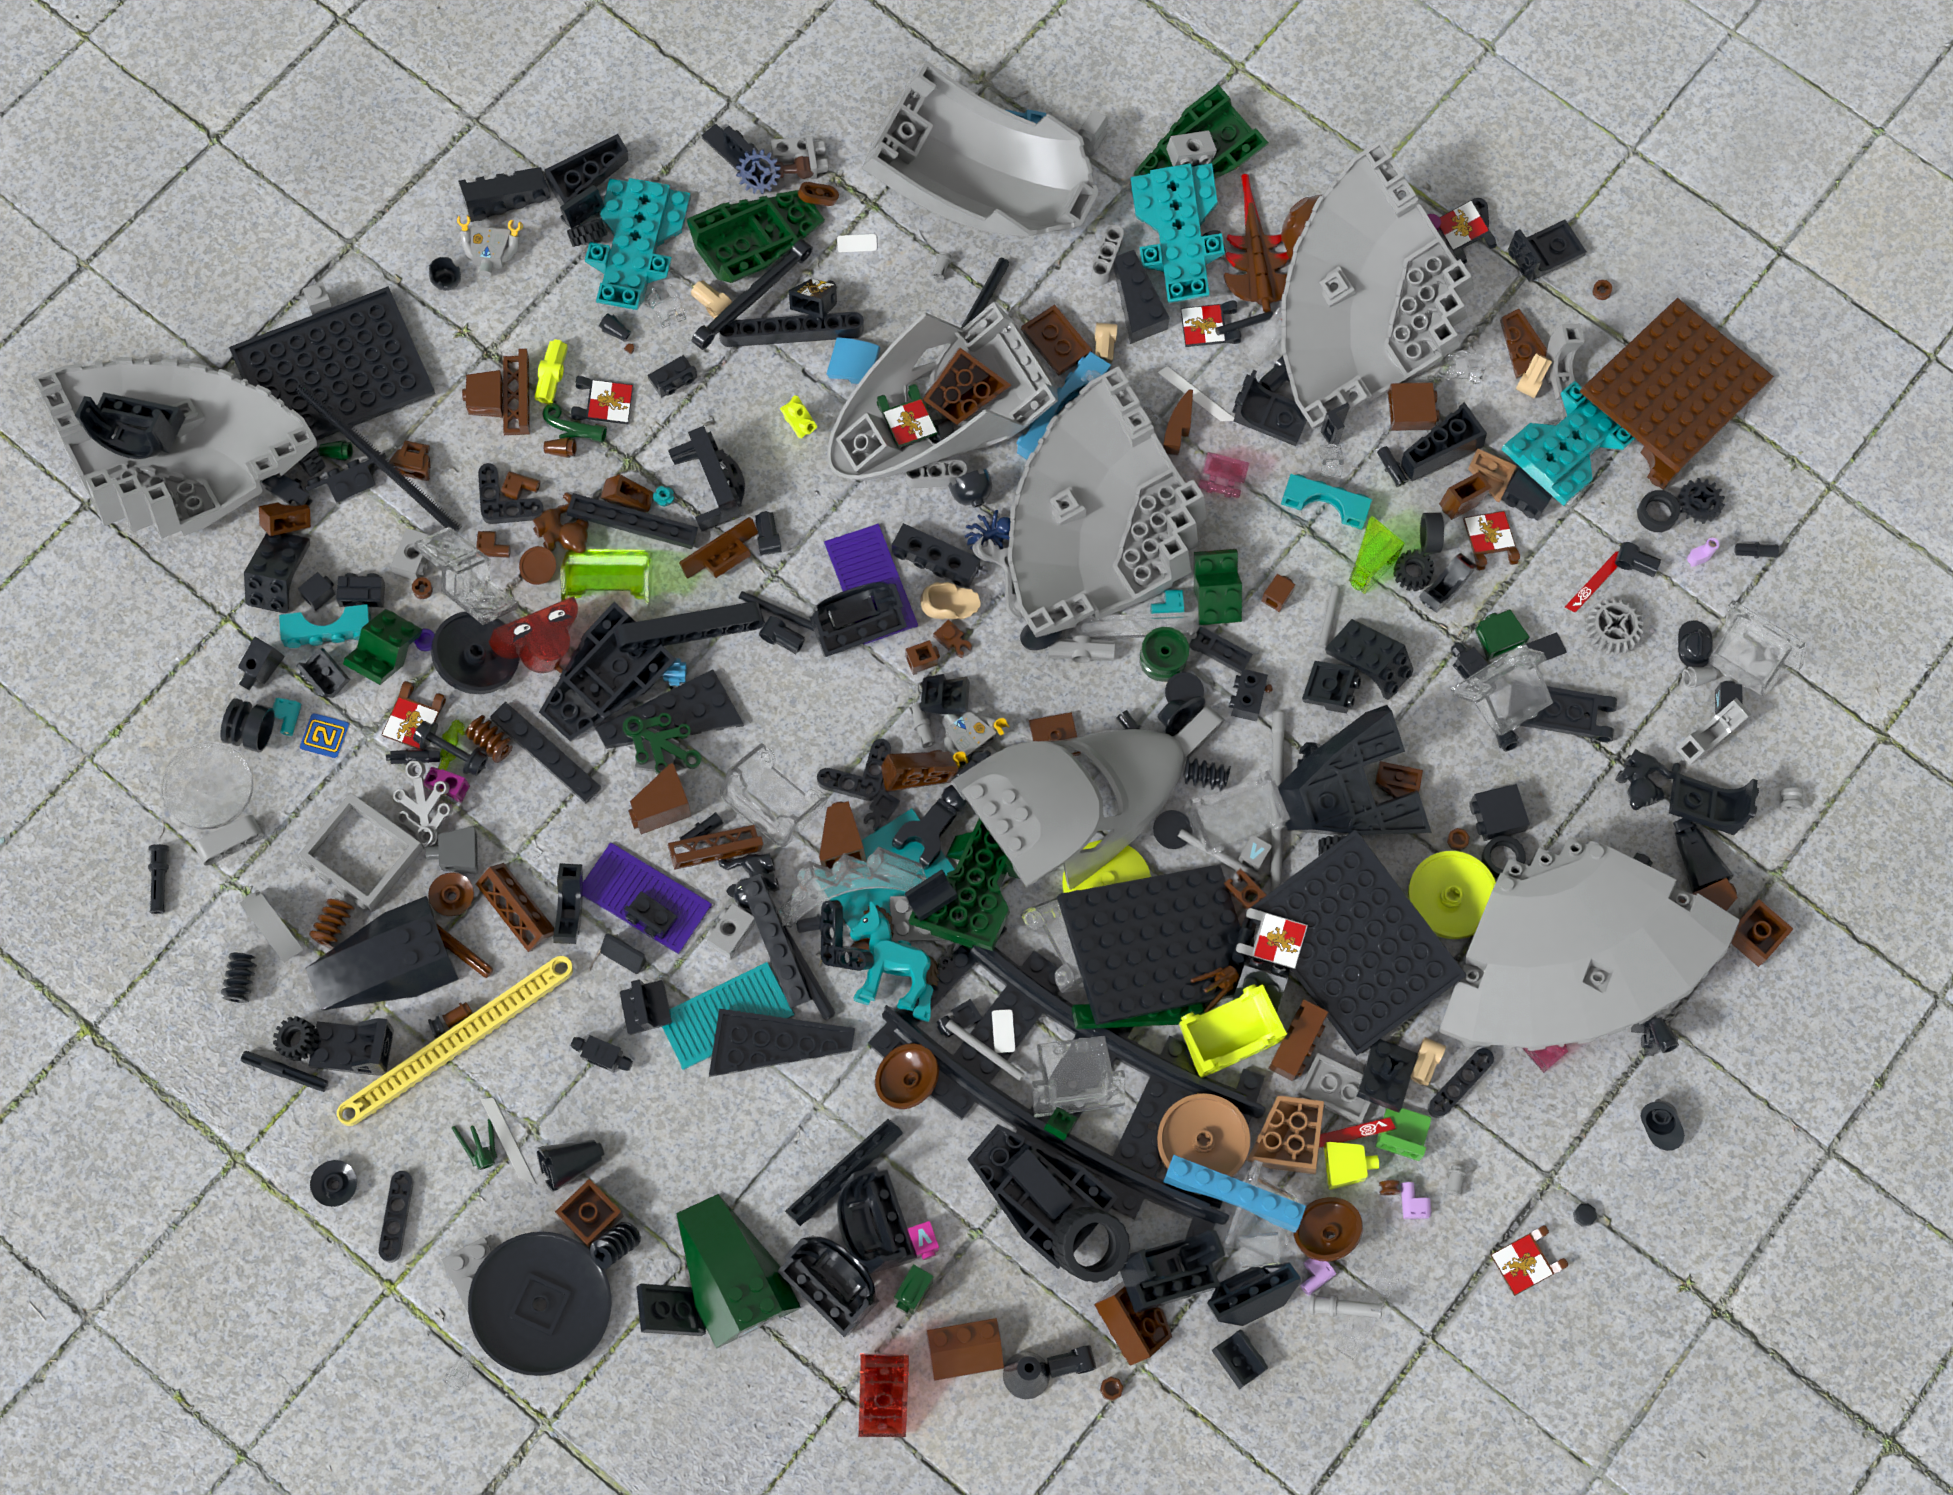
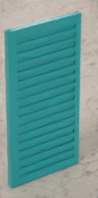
M765 962L671 1008L672 1024L662 1026L680 1062L681 1069L685 1070L712 1057L719 1008L782 1018H791L795 1013L789 1007L768 962Z

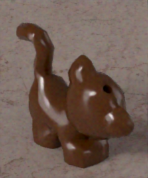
M569 492L563 495L568 504L560 505L554 509H547L539 517L532 520L535 525L533 530L538 538H544L543 546L551 552L556 548L555 542H559L565 550L582 554L586 551L588 521L578 519L576 522L561 524V514L567 512L572 497Z

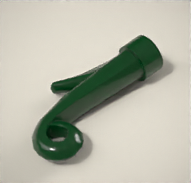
M555 403L548 404L543 409V419L547 424L567 432L560 434L559 438H590L593 441L604 442L607 434L606 426L558 419L562 414V408ZM555 410L556 413L550 416V412Z

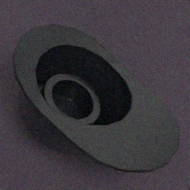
M1696 620L1687 621L1680 627L1678 633L1679 658L1687 667L1707 666L1711 661L1713 653L1711 631L1702 622Z
M1196 696L1187 702L1179 699L1172 700L1166 704L1157 715L1159 721L1166 727V734L1171 736L1178 734L1184 726L1202 711L1205 699L1202 696Z
M1660 1098L1643 1107L1640 1117L1651 1142L1659 1149L1665 1151L1679 1148L1684 1142L1685 1134L1676 1108L1669 1102L1661 1101Z

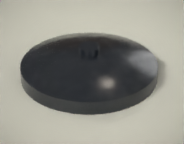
M464 611L450 616L438 627L431 644V657L436 671L450 686L469 694H488L504 687L514 676L520 661L518 641L513 642L514 633L511 629L508 630L509 627L497 617L480 611Z

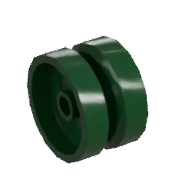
M1162 626L1153 629L1145 636L1142 642L1139 657L1142 671L1153 680L1168 682L1173 675L1183 672L1189 657L1188 641L1179 630L1172 627Z

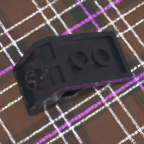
M375 1018L359 1022V1026L317 1021L316 1029L318 1034L315 1035L319 1036V1041L314 1042L318 1044L317 1048L312 1047L314 1053L310 1055L308 1065L310 1068L376 1076L387 1073L394 1029L387 1019Z

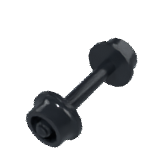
M423 721L415 728L413 740L420 745L421 749H425L431 742L465 761L464 774L471 773L478 776L483 769H486L485 765L488 756L481 752V748L477 747L470 755L435 735L438 729L436 722L431 724Z

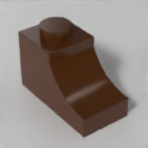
M1644 446L1640 453L1649 464L1650 473L1647 478L1650 479L1653 485L1664 490L1678 473Z
M619 474L605 480L601 499L611 504L647 513L650 510L654 492Z
M279 502L259 506V526L270 536L310 528V507L307 505L290 506Z

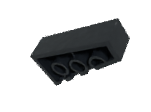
M616 134L544 169L545 179L562 206L592 185L598 187L628 162V150L619 134Z
M541 167L515 171L511 176L504 173L496 174L495 178L487 180L484 179V176L476 177L474 182L468 183L466 179L458 180L471 222L482 221L493 215H502L513 209H522L526 205L533 203H542L550 198L549 189Z
M1135 250L1116 256L1113 270L1125 316L1129 343H1135L1167 330L1170 317Z
M1463 402L1454 413L1451 412L1442 423L1433 427L1430 433L1425 437H1421L1403 452L1401 467L1413 482L1484 447L1487 432L1466 403Z

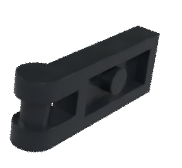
M1204 627L1198 628L1197 636L1189 643V647L1192 650L1205 654L1241 674L1242 668H1246L1253 655ZM1204 640L1210 641L1208 646L1203 643Z

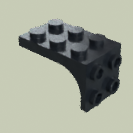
M1566 219L1528 237L1524 235L1521 229L1515 231L1508 248L1509 256L1512 260L1516 261L1520 273L1529 282L1585 256L1587 252Z
M1253 369L1251 375H1246L1241 392L1239 391L1236 397L1235 406L1232 411L1235 414L1233 422L1297 446L1307 422L1305 416L1294 400L1271 392L1260 385L1256 379L1257 371Z
M266 532L244 571L245 603L248 606L279 613L288 612L291 582L310 546V538L287 533L270 536Z
M1351 619L1325 648L1328 655L1352 667H1356V669L1369 676L1377 684L1383 698L1389 700L1398 692L1403 683L1412 676L1414 670L1404 644L1354 619Z
M1677 773L1673 777L1669 814L1735 835L1740 829L1745 827L1750 818L1753 819L1756 815L1757 806H1755V801L1759 794V788H1757L1758 780L1752 779L1741 788L1724 789Z
M1246 955L1233 1000L1240 998L1244 994L1243 989L1253 984L1256 987L1263 985L1277 1013L1288 981L1290 968Z

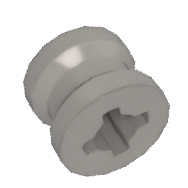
M1785 788L1780 791V795L1783 798V802H1781L1782 810L1800 811L1803 809V802H1801L1803 790L1799 788Z

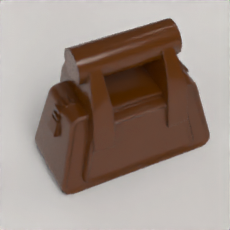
M405 440L402 448L398 449L389 460L391 461L389 464L393 463L392 466L394 465L396 469L399 468L397 471L401 470L399 472H403L401 475L404 474L406 477L429 481L431 462L428 453L430 445Z

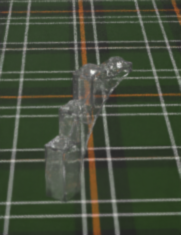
M878 847L868 857L866 862L843 854L834 863L832 869L809 861L797 875L799 886L794 889L788 900L781 905L779 912L783 925L791 928L804 914L830 898L847 892L871 888H888L907 892L926 880V876L921 863Z

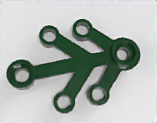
M661 713L658 717L645 720L638 716H630L623 723V731L628 737L633 739L636 750L635 760L638 764H646L649 759L648 752L644 750L643 737L650 741L656 763L655 773L657 775L661 772L657 769L659 765H663L665 768L668 766L664 761L661 748L683 760L687 768L696 769L699 767L702 758L698 751L689 750L686 752L667 741V739L676 737L682 739L689 737L691 729L687 724H681L677 728L653 733L647 728L658 725L666 728L670 725L671 716L668 713ZM666 717L669 721L662 723L660 719ZM635 724L638 726V729L632 731L630 726ZM686 728L688 733L681 734L680 729ZM644 754L646 759L639 760L638 755ZM693 757L696 763L690 764L688 759Z

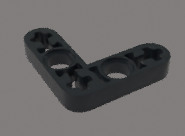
M491 463L480 466L478 471L480 511L486 523L500 524L532 521L544 512L542 502L535 498L500 501L499 474L496 466ZM489 470L492 473L490 475L491 483H487L485 475ZM488 489H493L496 494L492 498H486L484 492ZM522 506L525 507V514H523ZM532 506L537 507L536 513H532ZM510 507L519 509L518 513L514 516L508 515L507 510ZM500 508H502L504 516L500 515ZM492 509L494 511L493 516L489 517V510Z
M877 739L873 742L863 777L832 768H823L817 774L818 786L824 790L866 801L874 800L880 792L883 775L882 771L877 775H873L869 772V768L872 765L882 766L887 755L891 754L890 743L885 739ZM883 745L886 751L882 752L881 760L877 759L878 749L876 748H880ZM826 774H829L832 780L824 783L821 777H826ZM837 776L840 777L839 780H838V787L835 786V781H837ZM850 779L855 785L852 789L848 790L842 787V782ZM858 782H861L862 788L867 789L869 786H873L874 791H871L870 794H866V790L860 788V792H856L858 789Z
M839 900L823 902L821 906L820 950L822 962L832 967L856 971L869 970L874 964L873 954L869 950L843 946V906ZM831 927L833 928V931H834V936H833V938H832L831 935H830V928H831ZM846 952H847L848 955H849V962H848V963H847L846 960H845V953H846Z

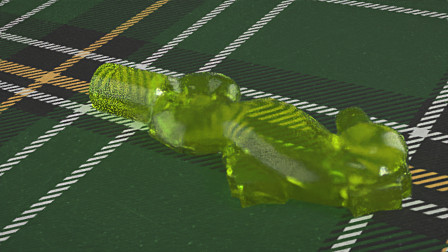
M459 719L451 722V726L448 731L442 734V738L457 746L459 741L458 732L461 736L465 735L464 724ZM442 749L440 753L442 759L438 769L446 771L449 763L456 756Z

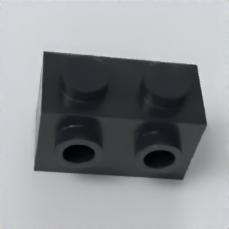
M1242 668L1240 676L1236 675L1233 688H1237L1236 696L1231 695L1229 708H1233L1231 716L1257 722L1268 674Z

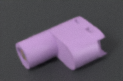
M1712 537L1704 545L1692 549L1686 558L1691 564L1690 566L1694 567L1709 561L1719 547V541Z
M1401 1183L1403 1219H1427L1431 1217L1430 1198H1415L1414 1183Z
M1309 1258L1303 1264L1312 1276L1300 1284V1286L1309 1296L1333 1278L1336 1272L1327 1261H1317Z

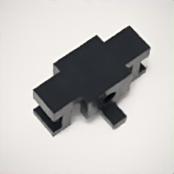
M273 475L262 481V484L266 486V490L288 504L295 501L297 506H310L313 501L309 498V493L303 491L302 481L297 478L292 480L284 475L280 478Z

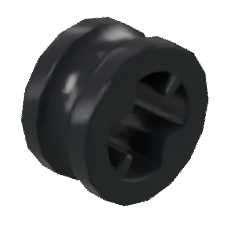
M439 1015L436 1016L435 1020L428 1019L435 1038H438L439 1034L445 1033Z

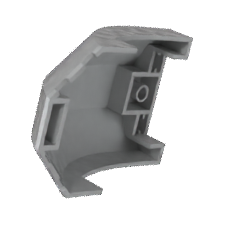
M927 61L914 73L891 109L873 141L862 166L863 170L899 194L937 215L978 230L1010 236H1033L1080 227L1099 193L1097 185H1094L1091 174L1093 172L1089 158L1086 157L1083 149L1084 142L1082 136L1050 114L1043 117L1037 124L1016 116L976 95Z

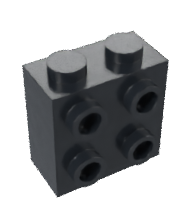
M1517 784L1476 793L1469 803L1470 811L1477 819V832L1479 835H1482L1483 841L1492 840L1500 835L1509 836L1525 832L1530 826Z

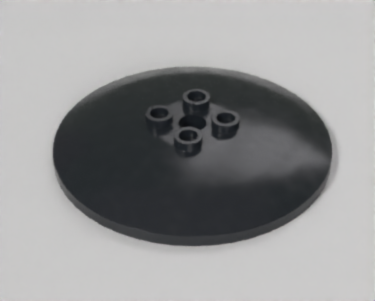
M544 1231L515 1236L492 1250L478 1267L471 1282L468 1296L469 1322L480 1347L500 1366L529 1376L557 1374L574 1367L589 1356L599 1344L606 1331L612 1306L611 1290L604 1269L594 1263L590 1250L570 1237ZM536 1298H543L546 1301L547 1306L543 1311H537L533 1308V1301Z

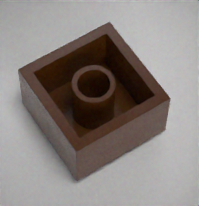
M1758 899L1740 918L1731 944L1759 967L1792 932L1793 928Z
M590 1179L555 1211L557 1217L589 1249L594 1241L603 1236L624 1217L622 1211Z

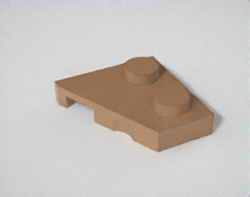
M1477 449L1468 470L1472 474L1480 471L1492 487L1489 494L1497 502H1500L1516 465Z

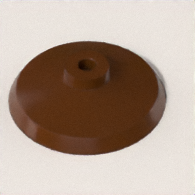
M542 546L529 548L520 559V574L525 581L533 585H541L548 582L556 570V560L553 553Z

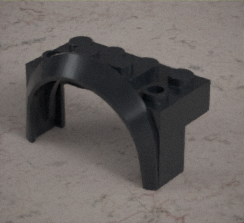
M103 392L97 405L91 397L84 396L75 414L79 423L95 442L117 455L130 459H146L156 457L161 452L169 453L186 418L178 407ZM125 424H131V425L146 427V428H148V429H147V430H140V429H136V428L127 426V425H125ZM119 426L115 437L112 439L116 427Z
M704 425L688 432L691 441L668 450L674 465L699 459L714 494L718 508L695 517L701 532L740 516L739 507L742 506L741 503L745 494V481L740 467L731 458L730 454H726L723 449H718L712 432H706Z
M885 581L864 584L828 597L815 605L809 616L824 657L907 627L900 609L903 605L895 584ZM871 596L874 597L876 606H877V608H878V609H877V612H876V609H875V607H874V604H873V601H872ZM829 612H830V615H831V617H832L834 626H833L832 621H831V619H830ZM869 616H872V617H870V618H868V619H865V620L859 621V622H857V623L851 624V625H849V626L843 627V626L848 625V624H850V623H853V622H856V621H858V620H861V619L867 618V617H869Z
M876 1166L854 1172L840 1185L841 1191L837 1203L838 1224L843 1241L849 1252L868 1268L869 1274L911 1263L918 1257L888 1170L878 1172ZM861 1201L865 1202L863 1204L850 1207V1204H854ZM869 1207L872 1210L877 1228L881 1236V1241L873 1226Z
M1209 1230L1172 1243L1131 1253L1120 1273L1134 1312L1138 1313L1206 1293L1219 1287L1220 1283L1212 1263L1226 1255L1217 1231ZM1177 1255H1179L1181 1258L1182 1265L1184 1266V1272L1182 1271Z
M812 1235L801 1238L784 1257L787 1261L777 1271L843 1337L850 1335L879 1303V1300L876 1298L874 1282L864 1266L845 1248L824 1237ZM825 1253H828L825 1256V1258L816 1266V1263L819 1261V1259ZM818 1272H819L821 1275H823L829 1282H831V1283L836 1287V1289L843 1295L844 1298H842V1297L818 1274Z

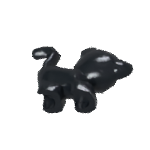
M1635 749L1632 755H1628L1623 763L1625 768L1623 771L1618 772L1615 780L1619 783L1630 781V786L1627 790L1630 806L1633 810H1639L1665 798L1663 789L1657 787L1648 778V775L1658 771L1666 779H1673L1677 773L1680 774L1681 765L1674 763L1672 771H1669L1654 756L1644 754Z
M770 853L760 855L748 854L744 857L735 858L730 862L726 859L718 861L719 866L728 871L742 866L749 874V878L763 873L769 890L773 892L780 890L778 879L775 878L774 873L769 874V872L775 871L774 860L770 857ZM744 878L737 882V884L729 886L726 892L730 897L734 898L739 906L746 909L753 916L740 884L741 881L748 879Z

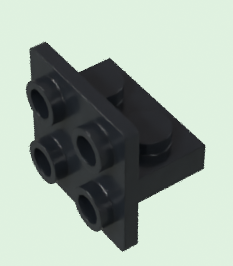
M638 979L631 981L632 988L620 991L627 1033L629 1035L672 1024L664 981L659 980L644 984Z

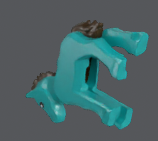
M870 901L868 910L863 911L864 916L860 922L850 930L852 940L859 941L864 938H870L869 951L874 957V964L867 972V979L864 985L857 990L853 999L855 1002L869 1005L870 1001L875 1002L883 973L911 977L912 986L909 992L899 999L897 1008L913 1011L919 997V1004L914 1009L913 1016L915 1019L928 1022L931 1017L930 1002L933 995L931 985L937 986L940 980L937 977V974H939L937 963L932 956L927 955L922 949L911 946V943L907 941H892L894 936L892 917L889 915V912L886 913L884 908L878 905L875 906Z

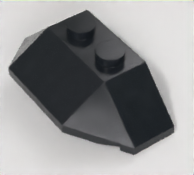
M1284 1262L1283 1264L1259 1263L1220 1282V1286L1214 1290L1207 1305L1218 1322L1244 1326L1285 1306L1300 1284L1301 1278L1290 1262Z

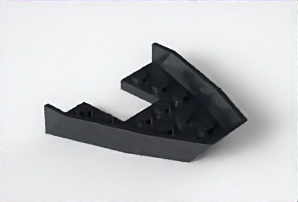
M1388 705L1365 712L1312 752L1274 790L1288 830L1338 836L1348 835L1355 829L1360 835L1432 833L1417 790L1375 805L1363 766L1405 752L1393 712Z

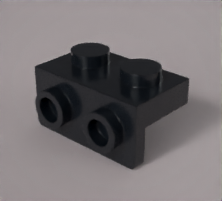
M319 648L306 663L299 662L296 665L301 671V677L312 684L314 692L320 697L334 698L351 680L324 648Z
M1241 1329L1211 1350L1239 1390L1268 1369L1263 1357L1257 1352L1248 1336Z

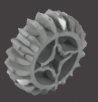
M1613 597L1609 602L1604 599L1601 601V604L1596 603L1589 610V616L1585 619L1587 623L1585 630L1589 631L1587 638H1593L1591 645H1599L1598 651L1605 648L1606 654H1609L1611 650H1613L1614 655H1618L1620 651L1624 654L1628 649L1633 650L1635 644L1640 642V637L1644 633L1642 630L1644 623L1640 622L1642 615L1635 614L1637 608H1630V602L1625 605L1622 599L1616 602ZM1599 618L1602 620L1601 623L1604 626L1603 631H1601L1599 627ZM1625 622H1627L1629 625L1630 635L1627 633V629L1624 625Z

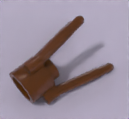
M1227 966L1224 969L1219 967L1212 972L1191 979V982L1194 983L1216 976V982L1204 989L1206 993L1217 986L1224 988L1204 1010L1205 1013L1209 1012L1227 992L1234 988L1233 984L1239 981V974L1234 967Z

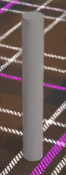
M1333 586L1331 589L1318 645L1321 648L1327 647L1340 593V588Z

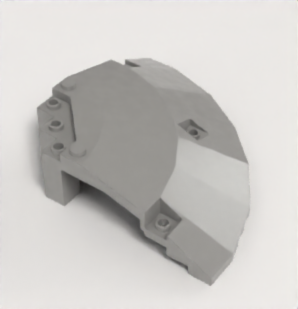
M1382 140L1356 155L1343 169L1340 176L1330 184L1327 191L1317 199L1311 216L1306 221L1305 228L1293 248V256L1287 273L1284 294H1282L1281 351L1295 402L1313 430L1323 425L1326 413L1348 402L1350 405L1349 413L1367 399L1371 402L1387 393L1391 383H1405L1433 367L1442 361L1443 357L1459 348L1458 334L1453 327L1467 318L1465 305L1460 298L1474 289L1472 276L1462 261H1456ZM1400 192H1405L1406 196L1404 198L1398 197V194ZM1338 284V289L1332 290L1331 286ZM1355 392L1358 394V397L1356 399L1350 398V395Z
M119 357L116 358L115 362L103 363L100 360L95 361V365L84 367L81 364L63 366L33 378L54 426H56L71 462L104 526L126 518L133 532L154 524L161 539L180 531L186 536L209 526L261 494L260 480L278 473L282 476L317 446V441L304 418L293 409L287 408L281 399H276L270 390L260 385L255 387L249 384L248 380H239L234 377V374L219 369L217 372L208 370L207 366L190 363V365L180 364L176 359H162L161 362H151L150 358H145L144 361H133V358ZM103 392L180 408L186 418L169 453L161 452L156 457L146 459H130L105 449L95 442L84 430L75 417L84 396L91 397L96 405ZM125 424V425H127V426H130V427H133V428H136V429H140V430H147V429H148V428H146V427H141V426H136V425H131V424ZM119 426L116 427L112 439L115 437Z
M1119 366L1090 381L1079 392L1080 395L1072 402H1068L1065 405V409L1058 416H1054L1046 427L1047 431L1042 439H1039L1034 452H1031L1025 463V470L1019 481L1016 498L1011 506L1008 563L1020 612L1035 637L1075 627L1076 623L1091 615L1096 620L1155 597L1173 587V582L1191 573L1188 551L1199 546L1197 524L1207 519L1204 495L1194 480L1185 483L1172 464L1154 432L1150 419L1142 409L1139 399L1131 389L1128 379ZM1137 421L1141 422L1139 425H1134ZM1065 504L1069 505V507L1065 509L1062 508V506ZM1078 608L1084 609L1081 613H1078L1076 610Z
M1568 837L1561 855L1538 848L1531 866L1509 859L1503 873H1500L1466 954V965L1463 970L1467 976L1455 985L1440 1027V1033L1471 1045L1490 1046L1492 1044L1505 1046V1048L1510 1049L1521 1047L1528 1048L1529 1051L1546 1049L1547 1046L1559 1045V1047H1563L1564 1044L1591 1043L1601 1036L1613 1035L1637 1023L1639 1025L1653 1018L1657 1012L1667 1009L1671 1003L1678 999L1681 1000L1694 990V987L1701 979L1706 977L1714 964H1717L1727 953L1740 920L1698 893L1693 895L1676 889V879L1608 846L1593 841L1586 844ZM1683 899L1686 900V902L1680 903L1678 900ZM1474 975L1476 978L1470 979L1468 976ZM1599 977L1602 980L1597 982L1594 978Z

